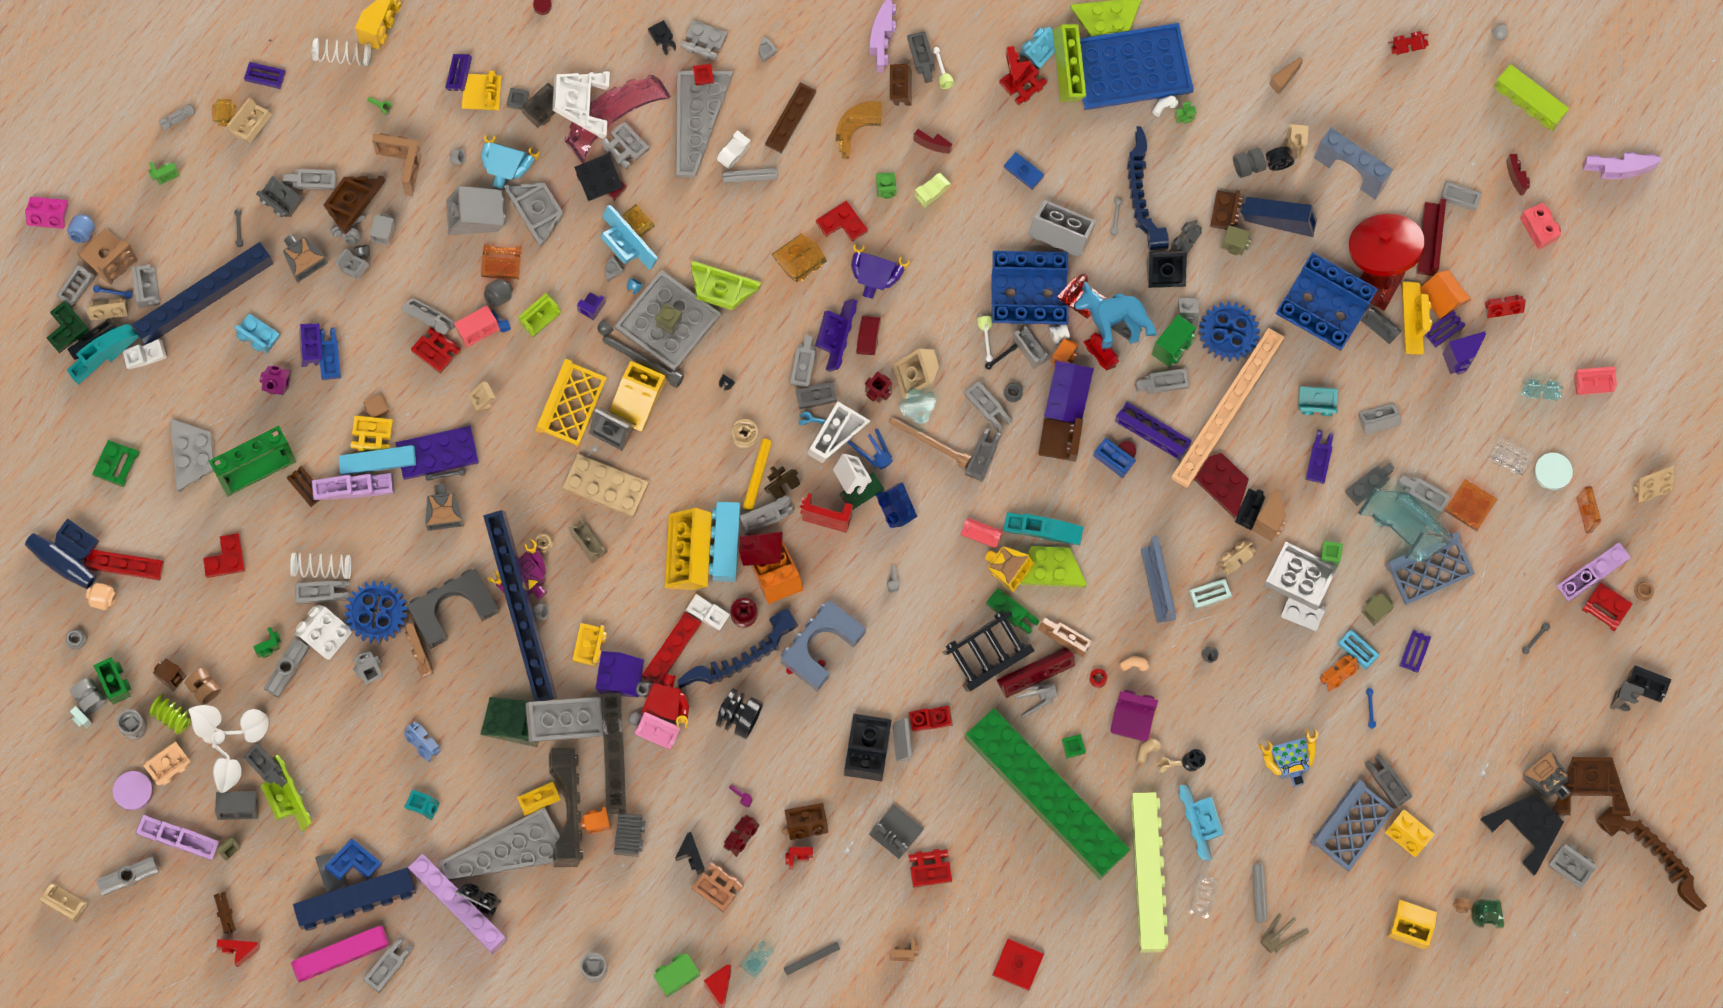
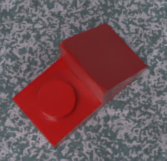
M1009 46L1006 48V59L1012 88H1016L1030 70L1032 61L1020 62L1019 53L1015 52L1014 46Z
M217 939L216 947L222 950L221 953L233 954L236 951V967H239L260 949L258 942Z

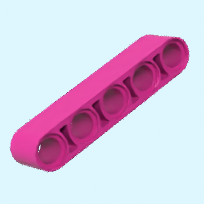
M378 926L291 962V966L297 981L303 982L382 950L390 944L383 926Z

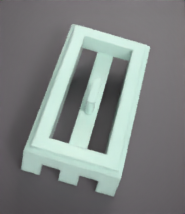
M1226 579L1189 590L1195 610L1232 597ZM1220 585H1223V586H1224V588H1221V589H1218V590H1215V591H1212V592H1209V593H1206V594H1203V595H1200V596H1197V597L1195 596L1196 593H1199V592H1202V591H1205V590H1208V589H1211V588H1214V587H1217V586H1220ZM1226 592L1224 595L1198 603L1199 600Z

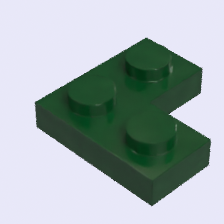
M63 301L50 311V314L59 323L60 327L46 338L60 354L88 332L89 328L66 301Z

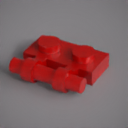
M1031 64L1030 70L1016 88H1012L1009 73L999 80V84L1010 96L1017 92L1019 97L1015 99L1017 105H1020L1023 102L1029 101L1030 97L1036 92L1039 93L1043 90L1047 81L1045 78L1039 81L1035 78L1039 75V71ZM1030 83L1032 87L1025 91L1023 87Z
M430 327L427 333L431 337L427 339L422 335L411 348V352L441 374L453 360L448 353L452 351L458 355L461 349L456 346L453 340H448L443 334ZM439 341L444 345V348L440 349L435 343Z
M933 849L931 852L924 853L917 851L916 854L908 855L909 862L917 861L918 865L910 867L913 888L952 883L950 863L941 862V858L948 857L947 849ZM923 860H935V864L924 865Z

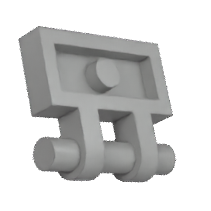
M693 20L686 34V39L691 40V42L683 41L681 48L686 49L691 54L702 55L704 59L708 60L710 58L716 61L718 53L712 51L713 49L721 51L727 37V32ZM699 43L707 47L704 49L697 46V44Z
M625 121L611 132V136L614 138L611 142L607 138L601 141L605 151L611 153L616 159L615 161L625 169L631 165L627 161L629 157L636 161L649 151L646 143ZM618 145L625 150L622 154L616 149Z

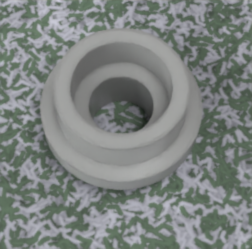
M351 228L346 235L342 233V239L350 245L359 243L361 239L360 232L357 229Z
M72 630L66 635L65 640L71 649H79L85 644L86 638L82 631ZM75 637H79L77 643H73Z

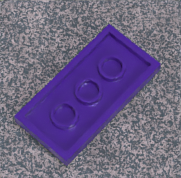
M471 426L395 442L396 448L411 445L415 447L416 465L401 467L404 480L479 463Z

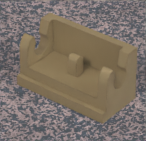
M582 519L577 526H570L569 532L591 563L608 553V551Z

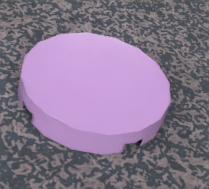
M125 772L114 783L113 797L117 804L125 810H140L152 799L153 787L148 777L141 772Z

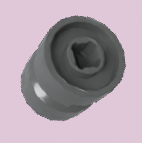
M1259 147L1248 150V154L1242 152L1233 155V164L1240 178L1251 175L1252 171L1258 173L1266 170V161Z

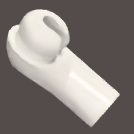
M1172 95L1158 100L1152 113L1159 117L1165 107L1176 108L1178 100Z

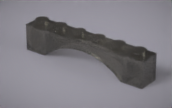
M621 693L601 694L607 814L627 813Z
M551 748L548 754L549 773L560 786L567 809L564 831L553 847L554 867H578L580 861L583 860V849H580L579 842H582V830H579L578 823H581V811H578L580 792H577L579 773H576V766H578L579 761L578 754H575V748Z

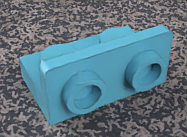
M1049 26L1039 27L1033 33L1034 37L1030 41H1026L1021 46L1022 50L1019 52L1020 56H1026L1029 61H1032V64L1037 69L1041 68L1055 52L1053 31Z
M250 313L240 326L236 325L234 327L237 333L236 336L243 342L247 340L256 351H263L266 354L280 338L278 332Z

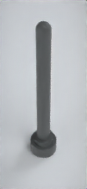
M608 336L603 337L602 341L649 369L665 375L670 385L678 388L682 383L684 375L680 372H670Z

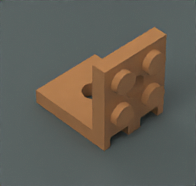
M386 133L373 134L372 142L376 155L406 159L402 185L405 195L413 196L422 156L418 141L409 140L404 136L391 137Z
M106 228L77 253L109 285L113 283V280L122 275L127 267L137 261L130 244L125 239L122 242L118 241ZM108 250L110 252L105 258L100 257L102 251Z

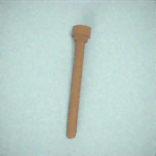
M895 417L889 419V423L955 459L959 463L958 466L964 469L968 467L972 455L966 452L958 453Z

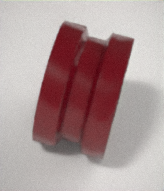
M739 598L733 602L730 610L733 623L743 628L750 627L755 623L757 619V606L751 599ZM742 610H746L748 612V615H740V612Z

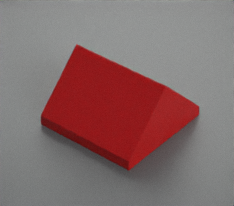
M728 964L704 980V987L719 1008L725 1007L732 972L731 965Z

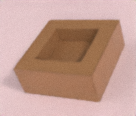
M381 394L363 402L370 417L378 418L389 412Z

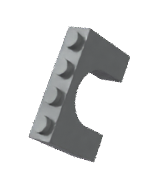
M476 569L464 571L461 577L447 580L444 586L438 589H430L427 595L421 598L416 597L407 605L430 649L447 641V637L436 618L438 606L446 598L451 596L466 598L472 603L482 622L499 613L494 600Z

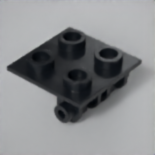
M609 153L574 167L577 173L576 176L583 187L588 201L623 188Z
M472 883L465 884L455 891L456 894L468 899L473 905L477 903L476 908L479 910L481 907L480 911L487 915H494L497 909L495 906L501 903V900L497 899L495 894L485 893Z

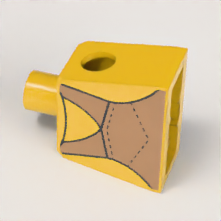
M1002 547L998 553L990 550L985 556V560L990 563L988 569L991 574L1013 593L1034 565L1029 555L1007 547Z

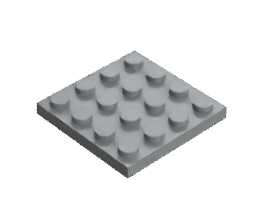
M661 270L614 327L633 343L675 372L720 318L721 313L708 303L696 299L694 293ZM665 303L682 312V321L673 335L656 326L655 318Z

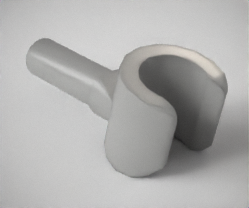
M896 565L891 566L892 581L887 582L890 593L899 590Z
M636 712L632 713L628 723L637 726L641 715Z

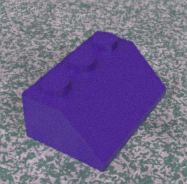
M1057 360L1044 417L1075 423L1076 418L1083 419L1094 368Z

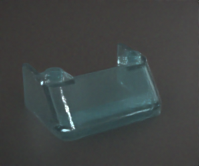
M1374 488L1358 512L1360 515L1373 517L1375 519L1374 522L1380 527H1391L1409 544L1411 548L1405 555V558L1408 560L1426 561L1446 547L1453 539L1452 534L1416 500L1403 492Z

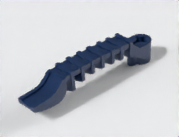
M1136 126V147L1129 153L1127 163L1129 189L1131 191L1130 199H1132V209H1134L1133 216L1136 218L1135 226L1147 234L1149 250L1168 249L1169 238L1167 228H1157L1151 218H1146L1149 216L1148 209H1140L1145 208L1147 204L1146 199L1139 200V198H1144V189L1137 190L1143 188V180L1136 179H1143L1144 177L1143 170L1146 169V161L1142 160L1146 156L1147 140L1142 127Z
M784 609L769 619L774 630L768 635V642L764 640L759 642L760 651L757 650L756 646L751 647L750 650L753 655L749 657L746 651L741 653L743 661L739 662L736 656L731 659L734 664L731 667L727 660L722 661L721 664L724 670L721 672L717 662H711L710 665L714 672L712 676L707 667L696 666L678 680L679 688L681 689L694 682H705L710 685L717 681L722 682L723 679L732 677L734 673H740L744 668L751 667L756 661H761L763 657L769 656L772 651H777L781 636L798 627L790 609Z

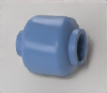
M87 215L74 216L67 228L69 238L76 243L89 241L95 230V224Z

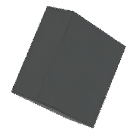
M510 88L507 107L525 111L529 91Z

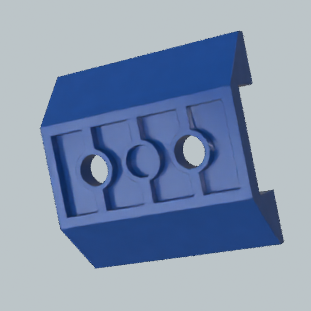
M993 251L991 274L992 323L1068 325V252ZM1013 289L1016 294L1013 297H1008L1005 291ZM1050 290L1053 296L1047 298L1043 295V291Z
M1312 252L1275 314L1341 351L1378 289ZM1310 294L1313 300L1307 302L1303 299V295ZM1342 312L1345 315V319L1338 320L1335 314Z

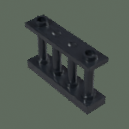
M1002 610L994 615V620L956 643L954 640L945 646L946 650L942 653L944 655L952 653L966 676V683L962 685L966 692L972 691L1035 651L1031 644L1025 645L1020 642L1007 620L1009 616L1013 615L1011 611L1005 612ZM998 623H1001L1015 647V652L1010 655L1008 653L1005 654L990 629ZM982 633L985 634L999 657V662L995 665L989 664L974 639ZM966 643L969 644L982 666L981 670L983 672L977 676L972 673L958 648Z

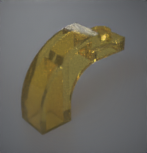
M869 101L857 104L847 110L841 117L837 125L835 141H839V152H842V159L850 158V140L852 134L862 126H881L882 102Z

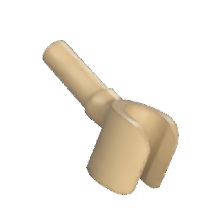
M1164 757L1156 765H1161L1162 767L1159 769V772L1165 773L1169 767L1182 765V760L1170 761Z

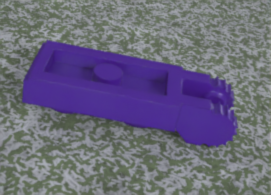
M1317 431L1305 480L1321 484L1325 483L1333 448V433H1329L1327 444L1324 445L1320 444L1322 431Z

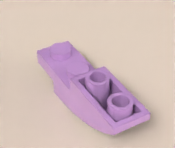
M886 0L883 3L872 27L869 55H877V72H884V66H888V55H885V49H888V38H891L892 32L896 30V21H892V15L896 14V4H892V0Z
M1635 152L1624 153L1621 159L1617 157L1601 158L1598 155H1590L1583 162V170L1601 172V179L1630 178L1657 168L1661 162V157H1657L1654 154L1638 155Z
M1619 542L1557 585V588L1569 602L1614 572L1615 569L1627 562L1631 557Z

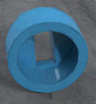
M630 278L626 285L628 292L630 289L633 290L632 294L639 293L643 286L641 282Z

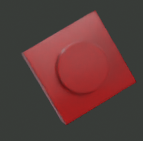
M711 64L693 66L695 86L714 84Z

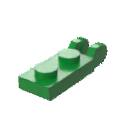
M999 588L996 589L986 602V605L997 613L1002 610L1005 612L1011 611L1013 615L1007 618L1008 622L1020 628L1026 634H1030L1032 630L1028 625L1021 622L1024 617L1036 626L1039 623V620L1034 615L1028 613V610Z

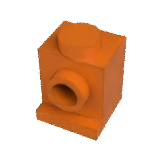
M1064 338L1053 354L1051 363L1056 365L1057 360L1073 363L1077 356L1075 352L1078 344Z
M602 807L601 812H598V810L588 811L587 815L580 818L582 830L586 829L587 835L610 829L606 807Z

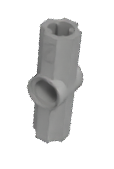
M294 639L283 658L277 662V667L265 685L264 690L279 698L289 680L296 674V669L307 653L309 646ZM284 665H291V669L289 671H282V667Z
M152 856L133 865L123 866L118 871L96 879L102 896H105L124 887L134 886L137 882L158 874L159 869ZM132 872V878L125 881L123 879L125 873Z

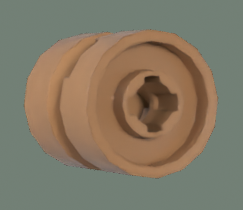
M205 668L195 671L184 682L191 692H195L194 696L201 705L209 703L221 692L217 683L211 681L212 677Z

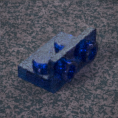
M903 482L897 483L886 491L876 494L878 503L890 528L902 527L918 517Z

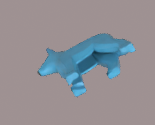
M1084 281L1083 293L1074 304V308L1090 311L1093 322L1102 335V349L1112 347L1111 326L1122 320L1131 331L1130 344L1139 342L1141 327L1145 328L1146 336H1156L1157 333L1153 322L1148 318L1144 306L1137 298L1116 294L1113 298L1104 300L1092 291Z

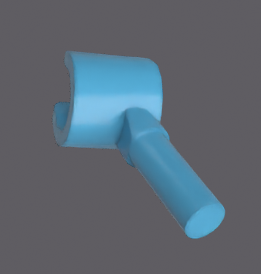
M804 412L799 416L804 417L805 420H801L798 423L802 426L809 422L824 424L826 420L812 417L809 412Z

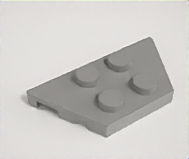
M545 182L533 185L503 186L535 241L541 247L564 216Z
M170 420L176 488L178 492H181L186 486L196 483L203 476L214 471L209 463V460L214 458L212 435L209 431L176 420Z

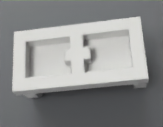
M842 454L833 468L842 487L848 494H851L856 486H860L857 489V493L861 494L868 483L872 481L860 459L856 456Z

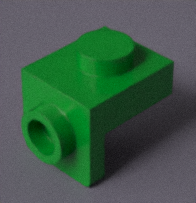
M271 627L268 628L271 639L253 646L258 658L269 657L274 651L280 649L278 644L281 642L277 631L273 632Z

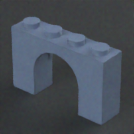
M1330 128L1320 141L1314 159L1328 168L1331 167L1335 160H1341L1351 165L1363 178L1360 190L1374 199L1384 189L1393 171L1392 168L1333 128Z
M830 600L827 604L823 603L817 611L819 614L815 619L811 618L806 623L805 631L803 633L799 632L793 639L794 644L791 648L787 647L781 654V664L817 692L830 677V672L814 661L809 655L807 647L810 640L819 633L831 632L838 635L854 648L866 633L864 626Z

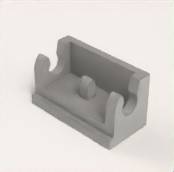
M151 265L132 266L135 297L139 308L160 305L155 268H151Z
M1027 325L1021 332L1019 330L1014 332L1013 341L1034 369L1050 359Z

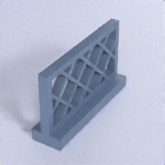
M1458 532L1385 563L1387 571H1390L1405 605L1475 574L1459 541L1460 536ZM1456 545L1459 551L1457 559L1447 555L1449 548ZM1434 554L1443 556L1440 566L1430 563ZM1446 558L1455 561L1452 571L1443 568ZM1418 561L1426 564L1423 574L1413 570L1415 563ZM1458 563L1465 565L1468 573L1464 575L1455 573ZM1429 566L1438 569L1435 579L1426 575ZM1403 569L1409 572L1406 582L1398 578L1396 571ZM1441 570L1451 574L1449 581L1446 583L1438 580ZM1412 573L1421 576L1418 586L1409 583ZM1424 578L1434 582L1432 589L1429 591L1421 588ZM1407 586L1417 589L1415 596L1409 600L1405 593Z
M1153 536L1149 546L1141 548V554L1156 622L1162 623L1176 620V614L1158 536Z
M1361 780L1354 781L1309 842L1314 847L1321 849L1347 871L1351 870L1394 811L1391 806L1369 790ZM1364 792L1370 796L1371 804L1361 805L1360 797ZM1375 806H1382L1387 810L1383 817L1376 818ZM1371 807L1373 818L1363 819L1362 808ZM1358 808L1359 820L1350 821V810ZM1364 821H1373L1374 830L1372 832L1365 833ZM1360 822L1361 833L1352 834L1350 823ZM1347 823L1348 835L1339 836L1338 826ZM1362 836L1363 845L1360 848H1354L1352 837ZM1349 837L1350 849L1341 850L1339 838ZM1329 839H1335L1337 850L1330 851L1324 845ZM1351 851L1352 860L1348 865L1342 860L1341 852Z

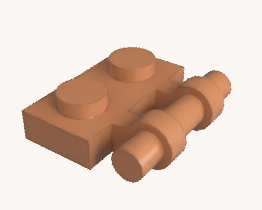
M711 862L707 869L712 872V875L709 877L703 872L693 885L692 890L724 913L735 898V895L730 890L734 888L739 892L743 885L738 882L735 876L731 877L724 872V868L720 865L716 866ZM718 877L727 883L725 887L716 882Z

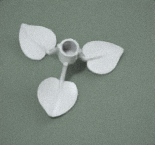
M209 705L189 708L195 734L203 738L204 742L212 744V748L217 749L225 757V759H217L213 767L216 787L220 793H224L239 781L241 766L237 760H230L229 755L218 745L225 740V735L244 733V738L247 742L259 741L267 732L268 716L260 710L250 709L240 719L242 730L222 731L217 729L221 722V714L217 708Z

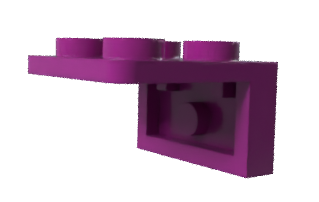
M1130 690L1120 691L1110 732L1115 735L1146 742L1149 738L1158 700H1155L1150 695H1135V692Z

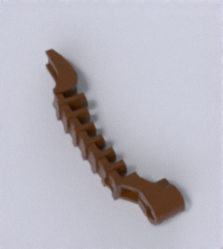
M1609 807L1596 819L1598 826L1611 837L1618 831H1623L1627 835L1634 832L1636 834L1634 836L1636 841H1640L1644 837L1646 841L1642 846L1647 849L1652 845L1654 849L1651 851V854L1656 856L1660 853L1662 857L1658 861L1661 864H1664L1666 861L1670 863L1665 868V871L1667 873L1672 872L1674 869L1677 871L1675 875L1669 878V881L1673 884L1680 878L1684 879L1677 888L1679 897L1698 912L1707 907L1695 892L1694 877L1690 874V869L1682 864V860L1674 855L1673 850H1669L1666 847V843L1661 842L1658 836L1650 831L1649 827H1645L1640 819L1638 821L1626 820L1623 816H1613L1612 807Z

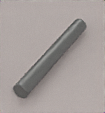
M836 942L783 969L786 975H789L840 950V947Z

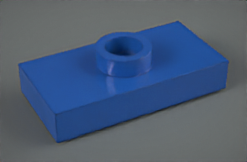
M1016 152L1004 165L1008 172L1031 190L1037 186L1045 175Z

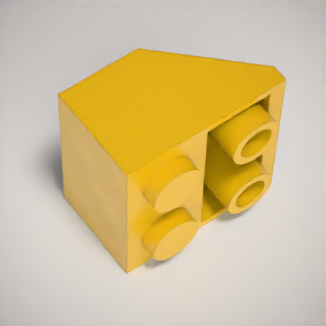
M1399 899L1387 937L1426 950L1430 945L1435 929L1437 912Z

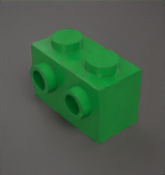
M110 657L93 665L105 693L113 705L131 697L129 693L131 686L127 679L123 680L121 673L124 671L120 662L116 663Z

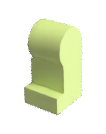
M939 173L923 186L915 189L914 197L924 208H927L948 190L951 183L942 173Z

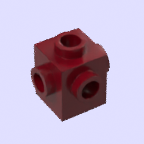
M878 371L865 382L866 396L873 402L876 400L880 404L883 399L886 401L892 394L891 380Z

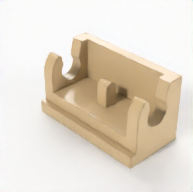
M1290 124L1285 137L1286 146L1296 148L1297 159H1302L1307 147L1309 126Z
M50 884L39 899L43 904L76 923L88 906V903L55 884Z

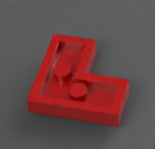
M847 200L816 219V224L826 237L841 227L852 242L868 232V229Z
M240 534L219 536L222 555L203 558L206 578L245 572Z

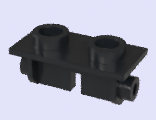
M1250 488L1248 489L1235 523L1252 530L1265 500L1262 490L1257 489V491H1254Z

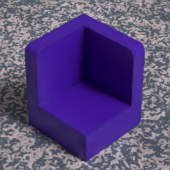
M589 293L585 300L580 299L578 302V312L594 321L606 303L605 296L601 295L599 298L593 293Z

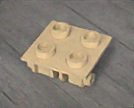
M1675 466L1639 478V483L1635 484V487L1632 488L1634 494H1638L1637 502L1649 501L1654 497L1673 491Z

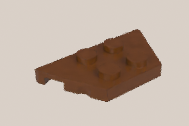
M353 176L343 177L323 204L343 234L346 235L385 183L384 176H378L377 179H368L367 176L356 178Z

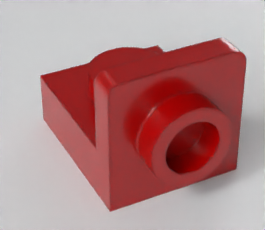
M789 847V853H785V865H789V870H793V858H797V861H809V858H813V847Z

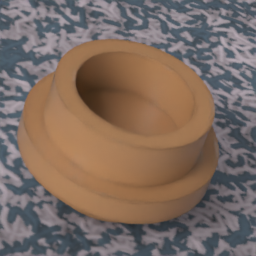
M1640 582L1636 585L1634 592L1638 599L1647 601L1653 597L1654 588L1648 582Z
M1456 898L1455 903L1452 904V907L1456 908V912L1467 913L1468 910H1472L1471 901L1467 899Z

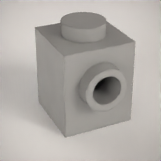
M387 214L375 215L370 232L372 242L385 245L391 244L395 228L394 218Z

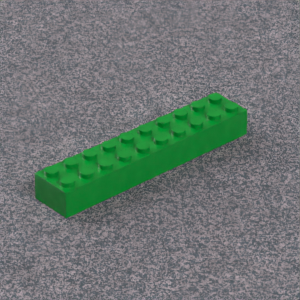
M995 708L965 734L964 739L1099 880L1129 853L1130 849Z

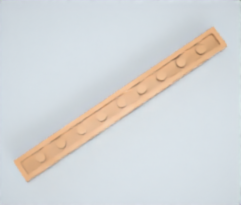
M1270 328L1267 329L1172 475L1173 481L1189 488L1285 339L1284 336Z

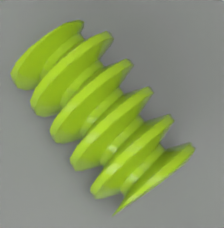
M162 693L153 702L150 716H156L157 721H162L164 726L168 725L170 730L175 729V733L179 735L192 724L191 717L187 718L189 712L185 711L181 714L183 709L181 706L175 710L176 703L173 702L171 705H168L170 698H166L163 701L164 694Z

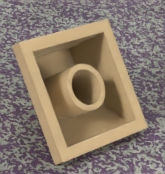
M918 349L893 364L903 399H907L933 384L939 369L934 349Z

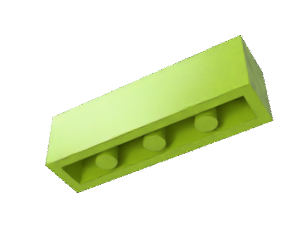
M1061 24L1053 30L1060 102H1078L1086 97L1078 24Z
M1511 64L1500 75L1494 85L1498 93L1507 96L1514 105L1520 106L1527 115L1536 118L1544 128L1551 131L1555 129L1569 110L1566 105Z

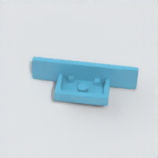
M611 205L607 206L602 217L610 225L611 229L603 232L601 239L624 264L638 257L649 270L652 269L658 257L619 215L618 211Z
M1180 785L1179 797L1186 807L1185 816L1192 826L1191 834L1196 839L1198 845L1197 853L1202 860L1210 861L1212 857L1207 841L1224 835L1213 798L1209 797L1194 803L1189 786Z

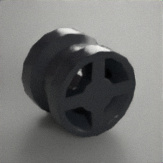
M1193 749L1182 757L1183 767L1190 772L1204 766L1206 761L1204 753L1199 749Z

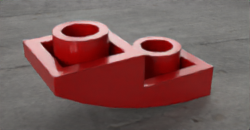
M949 706L909 712L913 732L953 726Z

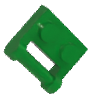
M108 440L92 475L124 487L126 484L125 479L140 452ZM124 454L128 455L119 476L114 477Z

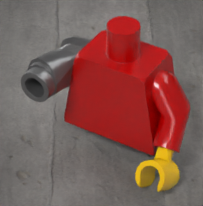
M664 673L662 684H651L645 681L638 683L636 693L641 697H647L641 713L646 712L654 716L675 720L678 729L680 723H685V729L688 728L690 706L686 695L681 692V689L673 687L675 675Z

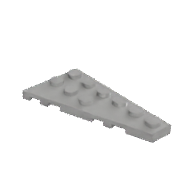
M677 71V178L696 177L733 71H712L714 84L695 86L693 71Z
M545 807L449 856L440 861L439 864L446 878L450 881L569 861L572 858Z

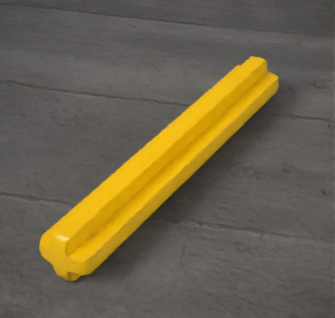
M763 438L743 504V509L752 511L772 445V441Z

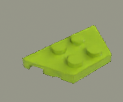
M1113 0L1071 4L1070 10L1076 14L1082 27L1087 30L1089 37L1130 31L1141 0Z
M695 261L691 262L695 294L698 300L733 310L760 289L761 282Z
M1030 547L1027 555L1031 557L1034 565L1020 585L1086 588V581L1070 548Z

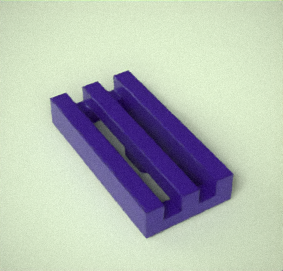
M453 54L445 87L448 91H452V89L454 91H458V89L461 91L465 90L472 60L471 55Z
M249 62L244 80L281 89L286 71ZM251 69H257V70H261V71H265V72H270V73L278 74L279 77L273 76V75H269V74H266V73H262V72L260 73V72L252 71Z
M1454 310L1434 324L1430 331L1425 334L1435 348L1465 327V323L1460 321V317L1455 315ZM1449 319H1453L1450 323H1448L1438 332H1436L1432 336L1430 335L1433 331H1435ZM1454 324L1458 325L1437 342L1434 340Z
M1413 630L1399 666L1418 673L1431 636H1425L1423 633H1417V631ZM1417 637L1418 640L1410 662L1405 664L1414 638ZM1425 640L1416 667H1413L1421 641Z

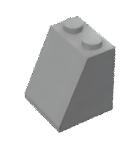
M459 186L446 199L448 235L498 232L505 224L506 218L503 214L504 197H502V190Z

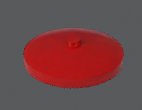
M1380 214L1367 218L1354 228L1349 238V253L1354 264L1361 270L1377 276L1397 275L1411 269L1421 259L1425 247L1424 235L1420 227L1411 219L1397 214Z

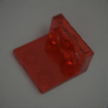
M1364 271L1360 279L1378 289L1370 304L1385 311L1399 287L1405 272L1392 276H1377Z

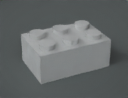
M1044 200L1033 219L1028 235L1038 241L1046 242L1055 248L1063 249L1071 255L1080 257L1090 240L1096 221Z

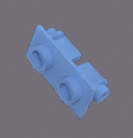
M414 722L411 725H407L403 733L406 740L413 744L418 754L429 763L433 754L436 756L441 752L440 746L432 737L427 740L424 739L428 736V733L420 723Z

